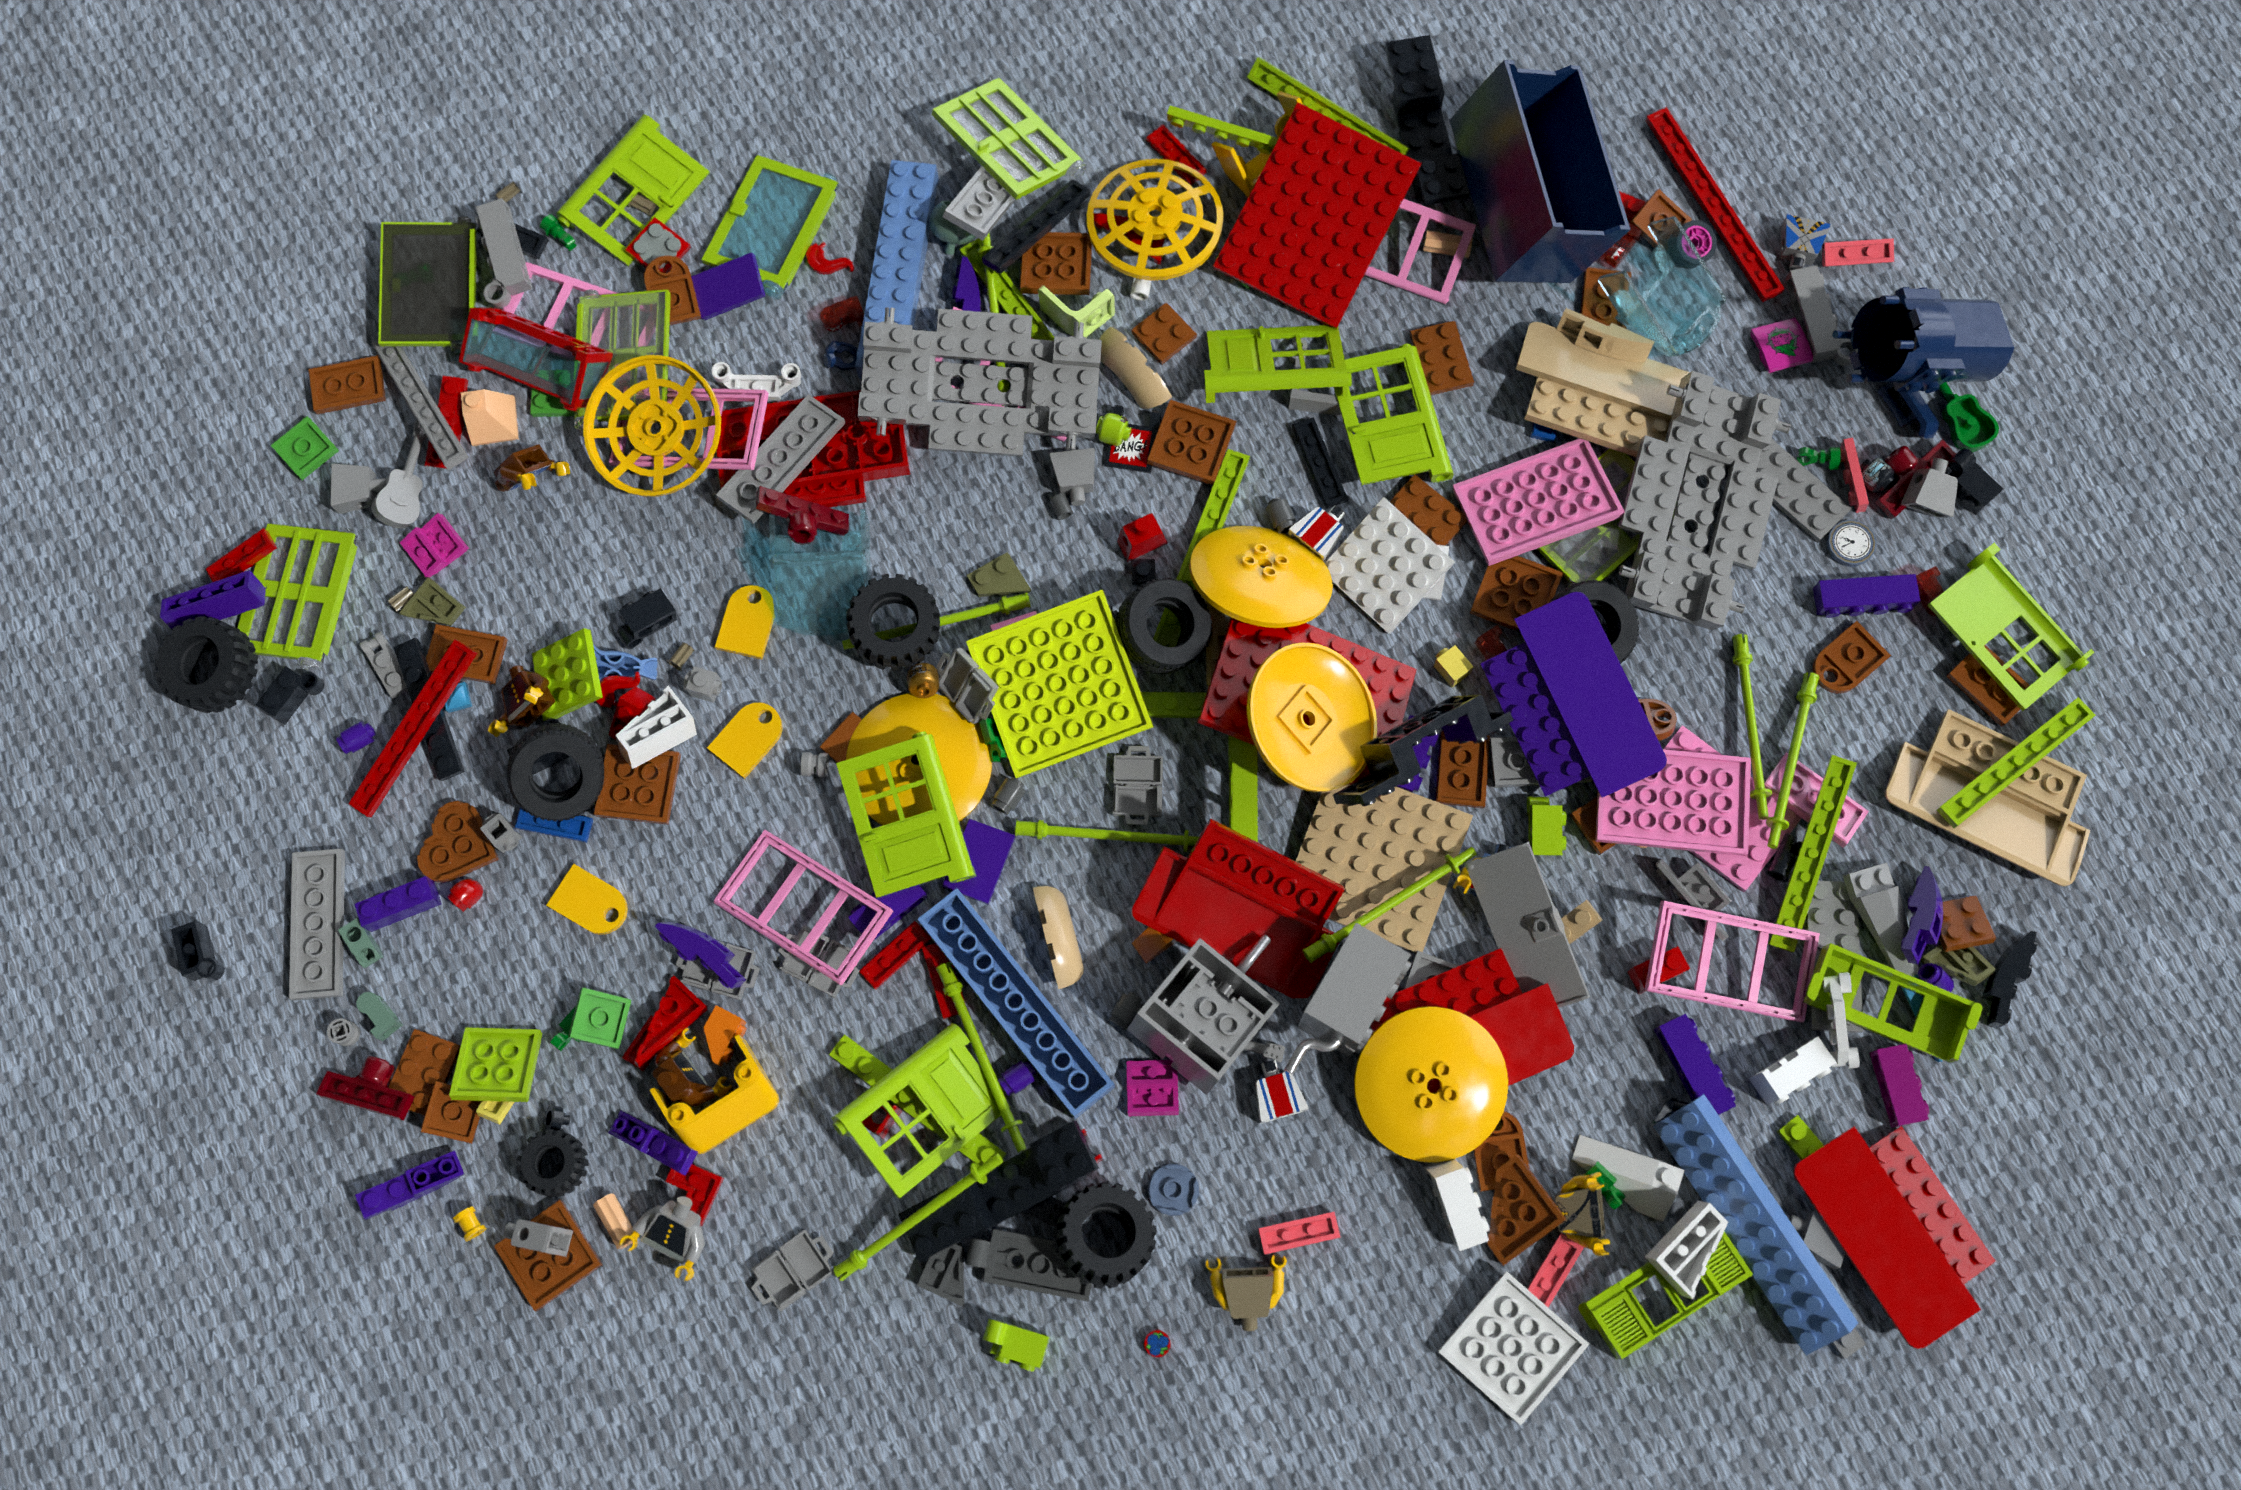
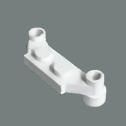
M718 362L712 367V375L721 386L726 389L766 390L769 393L767 401H780L783 394L793 387L799 386L801 383L800 369L794 363L784 365L781 370L782 375H734L729 365L725 362Z
M1849 972L1838 973V976L1824 977L1822 982L1824 992L1830 993L1831 1004L1826 1005L1828 1020H1833V1029L1829 1030L1831 1045H1835V1051L1830 1052L1836 1063L1832 1067L1848 1066V1068H1859L1857 1047L1849 1048L1845 1006L1842 993L1852 992Z

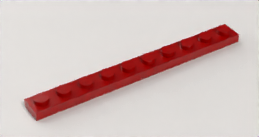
M1665 107L1648 115L1645 120L1762 303L1783 293L1785 288L1668 108Z

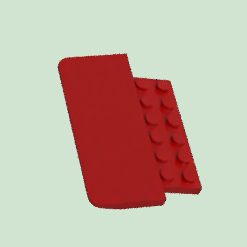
M1210 818L1188 858L1163 846L1132 906V915L1138 922L1190 948L1201 938L1236 968L1263 934L1267 935L1271 942L1249 967L1245 975L1290 998H1308L1321 979L1334 952H1327L1313 961V963H1310L1302 950L1321 939L1320 936L1324 933L1330 935L1335 933L1323 926L1345 891L1343 885Z
M1501 948L1399 991L1393 995L1392 999L1386 997L1382 1004L1386 1008L1379 1022L1373 1020L1370 1025L1371 1030L1374 1032L1389 1018L1418 1007H1442L1460 1012L1479 1023L1498 1045L1507 1069L1508 1086L1569 1060L1574 1054V1044L1548 983L1522 993ZM1432 1078L1427 1083V1089L1431 1093L1437 1092L1440 1088V1082L1438 1079Z
M1854 1126L1812 1152L1794 1166L1793 1173L1796 1181L1909 1346L1915 1349L1925 1348L1981 1310L1964 1284L1996 1261L1902 1126L1894 1129L1871 1146L1867 1145Z

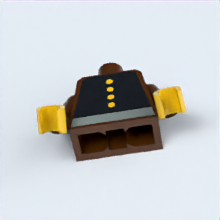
M521 665L510 668L511 680L501 691L504 702L503 714L498 720L495 719L491 722L487 731L498 737L500 733H505L508 730L509 725L529 727L555 703V699L548 688L549 680L537 672L524 671Z
M686 1028L676 1037V1041H671L657 1053L655 1060L657 1068L652 1072V1075L672 1101L686 1103L695 1107L714 1099L715 1095L725 1097L732 1085L728 1087L723 1086L722 1084L725 1083L727 1077H720L713 1088L710 1087L685 1052L681 1050V1048H687L696 1039V1036L692 1039L685 1037V1033L689 1030V1028Z

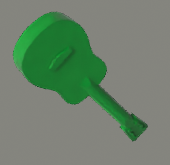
M1947 382L1941 384L1939 390L1948 403L1941 411V415L1950 428V435L1954 445L1959 450L1967 448L1972 452L1981 450L1989 445L1999 433V425L1996 419L1981 408L1974 395L1965 394L1958 396L1953 394Z

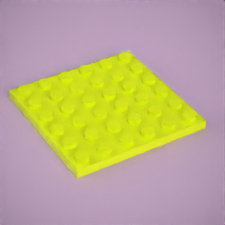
M1103 590L966 641L972 659L979 665L978 669L982 668L999 686L992 699L995 705L991 712L1016 779L1154 728Z

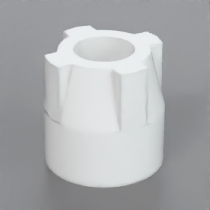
M1133 278L1130 296L1135 300H1148L1151 281Z

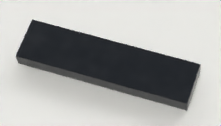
M1314 417L1292 424V430L1325 509L1348 502V497Z

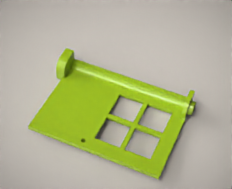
M643 114L556 212L557 220L566 229L577 227L628 267L635 260L625 251L630 243L625 247L605 232L611 223L621 214L640 228V232L654 217L663 224H666L710 173L704 166L659 132L661 130L660 124L646 114ZM613 173L634 188L620 206L599 191L600 187ZM638 193H641L660 208L645 226L624 210ZM594 194L615 209L614 213L601 227L579 212Z
M1327 325L1276 328L1259 326L1256 329L1207 331L1211 370H1204L1206 403H1215V393L1341 387L1342 396H1347V389L1352 386L1351 372H1347L1338 327L1335 329ZM1325 337L1328 349L1303 350L1301 338ZM1270 339H1296L1297 351L1272 352ZM1329 355L1331 367L1306 369L1304 356ZM1273 357H1299L1300 369L1275 370Z
M1404 344L1396 349L1345 359L1347 372L1355 373L1372 369L1378 390L1351 396L1348 387L1347 396H1342L1341 387H1334L1361 486L1427 471L1433 483L1451 480L1454 473L1417 348L1410 344ZM1403 362L1409 384L1383 389L1377 368ZM1411 389L1417 411L1391 417L1385 395ZM1379 396L1385 418L1359 424L1353 401Z
M1994 542L1966 564L1971 571L1929 603L1928 606L2015 704L2024 711L2073 669L2078 672L2089 664L2087 658L2094 651L2090 649L2084 654L1994 556L2001 550ZM2018 617L2037 636L2023 649L2004 630ZM1998 634L2017 652L2003 666L1984 647L1985 644ZM2040 641L2059 660L2045 673L2026 654ZM2019 658H2022L2039 677L2025 690L2006 671Z
M926 731L912 735L913 739L836 763L876 898L945 876L949 877L951 883L977 877L942 769L934 736L932 734L927 735ZM916 754L924 779L896 788L888 763ZM884 765L891 790L862 798L855 773ZM926 784L933 810L905 818L898 793ZM893 795L900 820L872 829L865 803Z
M954 1023L945 1027L929 1042L844 1109L831 1117L834 1121L832 1125L835 1131L840 1136L845 1135L854 1139L898 1199L1001 1116L982 1068L965 1047L970 1040ZM909 1085L926 1110L905 1126L887 1101ZM883 1105L901 1130L879 1147L861 1122ZM930 1114L948 1139L927 1155L909 1130ZM905 1135L922 1157V1160L901 1176L883 1151L901 1136Z

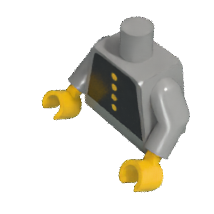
M684 1196L678 1197L676 1202L668 1201L664 1206L657 1205L645 1212L632 1228V1234L621 1238L620 1246L629 1238L633 1244L628 1251H632L638 1245L637 1238L641 1236L640 1241L682 1264L686 1261L685 1265L676 1268L675 1277L679 1278L682 1275V1271L686 1269L687 1276L685 1281H689L694 1277L692 1266L697 1264L705 1246L703 1231L700 1227L701 1217L690 1210L692 1206L691 1199Z

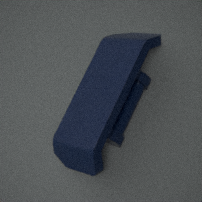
M1889 382L1877 391L1878 395L1884 399L1894 414L1901 429L1918 419L1921 424L1919 437L1933 438L1936 435L1939 422L1919 391L1914 393L1899 391L1913 412L1906 416L1890 392L1895 388L1893 382Z

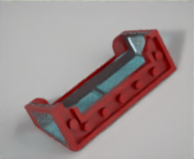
M470 308L458 362L467 365V369L471 371L481 372L482 369H488L560 398L559 402L563 404V408L577 411L578 408H586L593 390L604 377L611 363L613 353L500 308Z

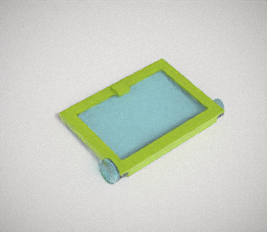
M756 155L701 259L702 263L716 267L752 252L756 256L765 294L775 299H781L786 287L790 286L836 196L835 192L839 186L836 178L830 173H824L822 177Z

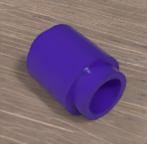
M360 721L340 732V736L336 737V740L345 754L355 753L374 742L373 736L376 733L370 723L364 724L363 721Z
M1926 963L1920 967L1918 979L1952 992L1954 981L1939 965Z
M1019 1060L1001 1074L1002 1077L998 1079V1082L1008 1096L1013 1093L1016 1095L1035 1081L1033 1075L1036 1072L1028 1061L1023 1064Z

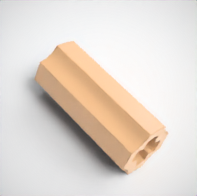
M1427 230L1423 251L1455 256L1462 236ZM1473 237L1464 256L1465 258H1469Z
M608 1194L596 1201L593 1206L616 1248L621 1250L632 1244V1240L627 1238L625 1243L620 1246L621 1238L631 1235L633 1227L615 1194Z

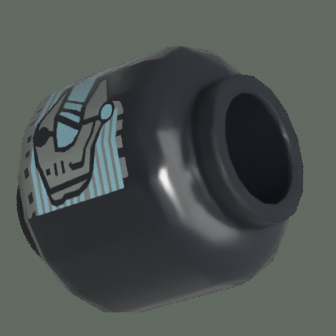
M1875 458L1872 461L1867 459L1860 465L1865 488L1871 493H1883L1895 480L1893 478L1894 470L1880 458Z

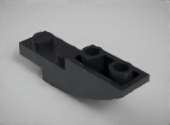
M2030 931L2018 938L2008 947L1995 964V971L1989 976L1982 999L1992 1001L1986 1026L1997 1029L2009 1022L2012 1010L2009 1009L2010 1002L2017 992V986L2014 984L2025 981L2032 972L2030 961L2038 945V942L2035 940L2037 932Z

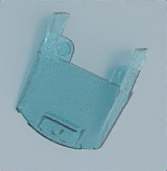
M1676 216L1650 222L1648 225L1650 232L1658 243L1652 252V262L1657 272L1639 291L1626 271L1607 274L1598 278L1599 284L1618 312L1615 319L1634 333L1654 341L1653 346L1667 357L1691 352L1704 343L1712 334L1722 316L1719 314L1721 305L1726 303L1725 295Z
M860 509L861 531H851L845 534L842 539V551L795 553L793 541L788 536L780 535V525L776 516L769 514L770 555L768 557L775 622L778 626L794 631V633L810 636H829L848 632L846 615L847 609L850 608V600L852 596H857V589L861 585L868 586V580L871 579L870 522L865 509Z

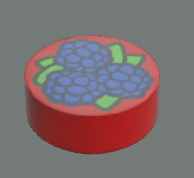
M1155 1330L1146 1336L1144 1346L1149 1355L1162 1357L1168 1353L1171 1342L1165 1332Z

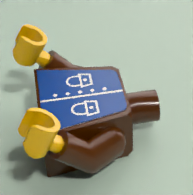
M538 444L512 453L494 470V475L497 478L495 485L502 492L521 486L523 490H529L531 486H537L535 477L544 470L553 471L555 469L556 476H565L570 474V467L568 462L555 463L554 460L549 459Z

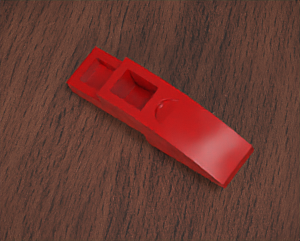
M443 375L438 407L460 442L465 422L461 393L467 392L469 380ZM429 440L425 466L447 469Z

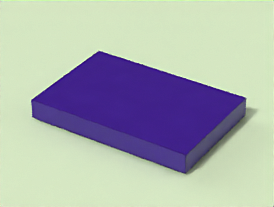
M752 252L691 276L703 320H708L766 297L756 256Z
M969 819L963 837L977 877L951 883L949 877L946 876L942 887L952 892L958 888L963 896L989 905L1016 836Z

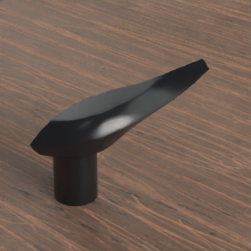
M1675 1097L1667 1100L1653 1119V1124L1660 1122L1666 1116L1673 1113L1674 1110L1677 1111L1687 1105L1688 1102L1679 1101Z

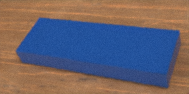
M520 807L515 828L587 843L593 819L585 816H575V818H569V820L547 821L546 819L536 818L534 815L531 816Z

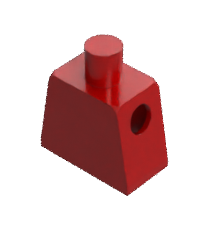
M1153 513L1124 525L1117 540L1127 562L1168 544Z

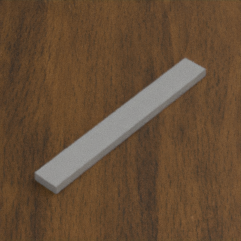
M379 339L372 342L373 347L445 467L450 470L468 459V455L402 346H379Z

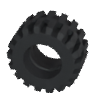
M551 1129L546 1130V1132H537L535 1138L530 1136L527 1139L529 1143L527 1146L522 1145L520 1150L523 1151L522 1156H517V1161L520 1162V1166H516L517 1172L522 1174L519 1178L521 1182L527 1184L525 1187L534 1191V1193L548 1197L564 1196V1193L573 1192L574 1186H580L582 1183L580 1181L581 1176L586 1177L587 1171H584V1167L588 1166L589 1160L585 1159V1156L588 1154L586 1149L581 1147L583 1144L576 1140L574 1136ZM558 1148L564 1154V1167L557 1176L551 1179L545 1178L541 1171V1160L549 1150Z

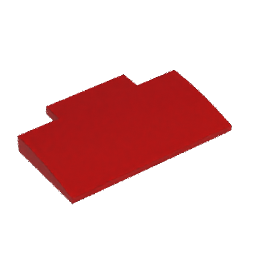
M861 390L813 397L844 418L845 424L782 493L829 508L867 502L864 481L911 475L904 425L886 423V436H882L881 433L880 436L876 435V422H862L858 418L859 393ZM803 399L767 404L759 447ZM754 406L722 411L721 434L716 449L717 458L744 459ZM718 469L720 490L738 470Z

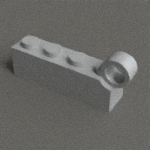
M501 198L476 206L478 216L475 217L479 228L483 230L482 243L490 255L487 257L488 264L495 273L493 282L489 283L484 289L485 299L494 308H504L510 303L511 295L533 289L510 207ZM503 290L501 298L492 300V296L496 291Z
M1817 265L1790 270L1784 282L1795 317L1812 351L1813 361L1810 363L1833 358L1839 365H1851L1850 357L1843 355L1840 348H1847L1851 353L1854 351L1857 353L1858 349L1852 348L1850 339H1834L1832 337L1833 331L1838 330V321L1836 315L1832 313L1830 307L1831 299L1829 294H1826L1824 277L1822 273H1819Z

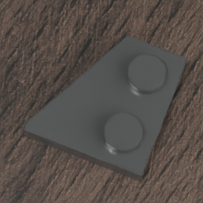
M955 1244L930 1257L917 1286L963 1307L965 1304L963 1247Z

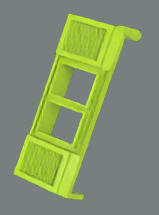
M1228 735V770H1231L1229 772V828L1258 842L1257 748L1254 745Z
M1832 943L1822 947L1803 1003L1827 1012L1826 1005L1831 1004L1830 993L1824 992L1822 982L1824 977L1838 976V973L1849 972L1852 992L1842 993L1847 1022L1900 1044H1907V1047L1917 1049L1945 1062L1952 1063L1959 1060L1968 1031L1977 1027L1982 1012V1005L1980 1003L1958 996ZM1864 972L1889 982L1877 1018L1851 1008ZM1898 986L1924 996L1911 1032L1885 1022Z
M1724 1231L1715 1252L1711 1254L1704 1276L1700 1278L1709 1293L1685 1307L1672 1285L1648 1262L1592 1299L1580 1303L1578 1310L1590 1329L1598 1330L1616 1359H1624L1655 1339V1337L1752 1276L1753 1273ZM1654 1275L1678 1311V1313L1656 1327L1632 1292V1289Z

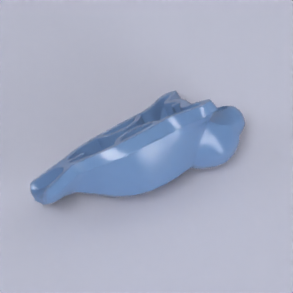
M593 645L600 680L607 676L634 677L635 672H639L642 677L656 680L658 673L657 658L640 660L626 652L602 651Z

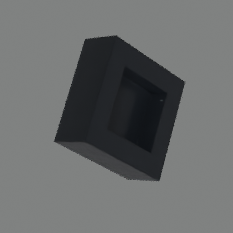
M1155 559L1131 560L1132 585H1141L1148 581L1156 580Z

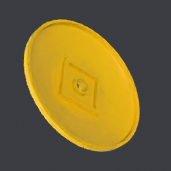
M1232 526L1216 530L1206 535L1197 543L1190 559L1191 579L1201 596L1222 613L1251 625L1284 628L1307 623L1318 617L1325 610L1331 598L1332 578L1323 560L1301 541L1287 534L1278 533L1276 530L1257 526Z
M1296 643L1285 646L1268 656L1253 676L1247 699L1249 729L1259 754L1277 776L1299 789L1312 792H1326L1351 783L1363 772L1367 764L1360 746L1377 736L1376 710L1365 681L1347 659L1336 651L1319 644ZM1304 713L1308 715L1310 719L1309 726L1306 725L1303 721Z
M907 693L882 702L872 709L858 724L850 739L846 754L847 760L913 739L912 735L926 731L927 735L932 734L959 822L965 819L980 803L988 788L992 773V762L989 756L991 747L990 745H985L980 724L969 722L955 707L956 703H953L948 697L939 694L929 698H918L911 693ZM914 755L888 763L896 788L924 779L920 765H914L911 762ZM884 765L855 773L862 798L891 790ZM926 784L898 793L905 818L933 810ZM893 795L865 803L868 816L882 826L900 820Z
M1418 1007L1389 1018L1372 1033L1362 1048L1356 1064L1354 1092L1357 1107L1365 1125L1385 1147L1411 1160L1444 1162L1473 1151L1494 1131L1506 1105L1508 1076L1505 1061L1498 1045L1479 1023L1460 1012L1448 1008ZM1432 1078H1436L1440 1082L1439 1090L1434 1093L1429 1092L1427 1089V1083Z

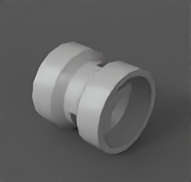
M811 752L802 753V776L810 777L812 774H817L819 777L828 776V753H819L818 755H813Z
M339 1018L329 1024L327 1036L332 1042L348 1047L354 1045L359 1040L360 1029L355 1023Z

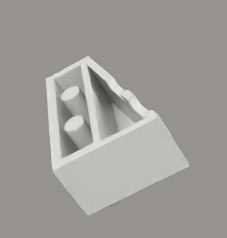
M669 686L663 690L664 694L659 699L648 704V709L640 717L636 716L616 735L620 753L632 769L697 735L693 716Z
M1818 1036L1750 1077L1749 1080L1766 1105L1774 1102L1777 1106L1789 1099L1788 1094L1795 1089L1799 1092L1811 1085L1809 1080L1815 1076L1820 1079L1832 1072L1829 1067L1834 1065L1836 1061Z
M1455 1159L1424 1166L1425 1173L1431 1176L1435 1188L1432 1191L1434 1196L1438 1197L1443 1212L1441 1214L1454 1246L1459 1251H1463L1489 1241L1486 1232L1490 1231L1486 1218L1480 1215L1478 1208L1481 1207V1202L1477 1193L1472 1192L1470 1183H1473V1178L1469 1169L1464 1168Z
M1697 1201L1645 1258L1681 1296L1693 1299L1696 1293V1286L1701 1276H1704L1711 1254L1715 1252L1728 1222L1710 1203Z

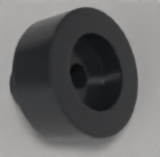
M550 1105L547 1108L544 1116L545 1130L552 1129L557 1131L561 1129L562 1125H569L570 1115H564L561 1106Z

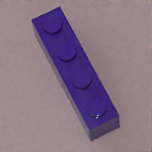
M248 570L162 599L160 618L171 629L177 625L182 626V622L190 618L195 620L196 617L204 616L222 620L264 606L266 588Z
M1916 574L1819 580L1813 587L1817 615H1825L1826 618L1838 617L1845 613H1849L1850 616H1860L1865 612H1873L1875 615L1889 612V610L1906 613L1912 611L1920 602Z
M1685 1013L1654 1029L1692 1101L1704 1094L1718 1115L1736 1107L1734 1103L1736 1100L1735 1095L1729 1087L1725 1086L1721 1079L1723 1077L1722 1071L1717 1064H1713L1709 1057V1047L1697 1035L1698 1028L1692 1018H1688Z

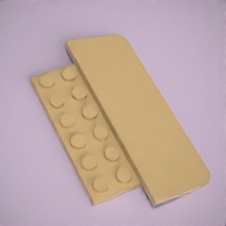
M1533 322L1528 326L1516 370L1536 376L1537 378L1524 420L1637 457L1643 436L1646 435L1665 441L1676 401L1675 396L1666 394L1667 388L1670 384L1679 387L1681 378L1690 372L1648 358L1645 362L1611 358L1574 345L1576 339L1556 330V327L1540 322Z
M1948 709L1943 715L1928 752L1907 742L1901 745L1885 790V797L1889 803L2059 886H2069L2074 882L2082 862L2090 830L2070 821V818L2087 777L2086 774L2045 756L1953 829L1939 814L1937 809L2020 743Z

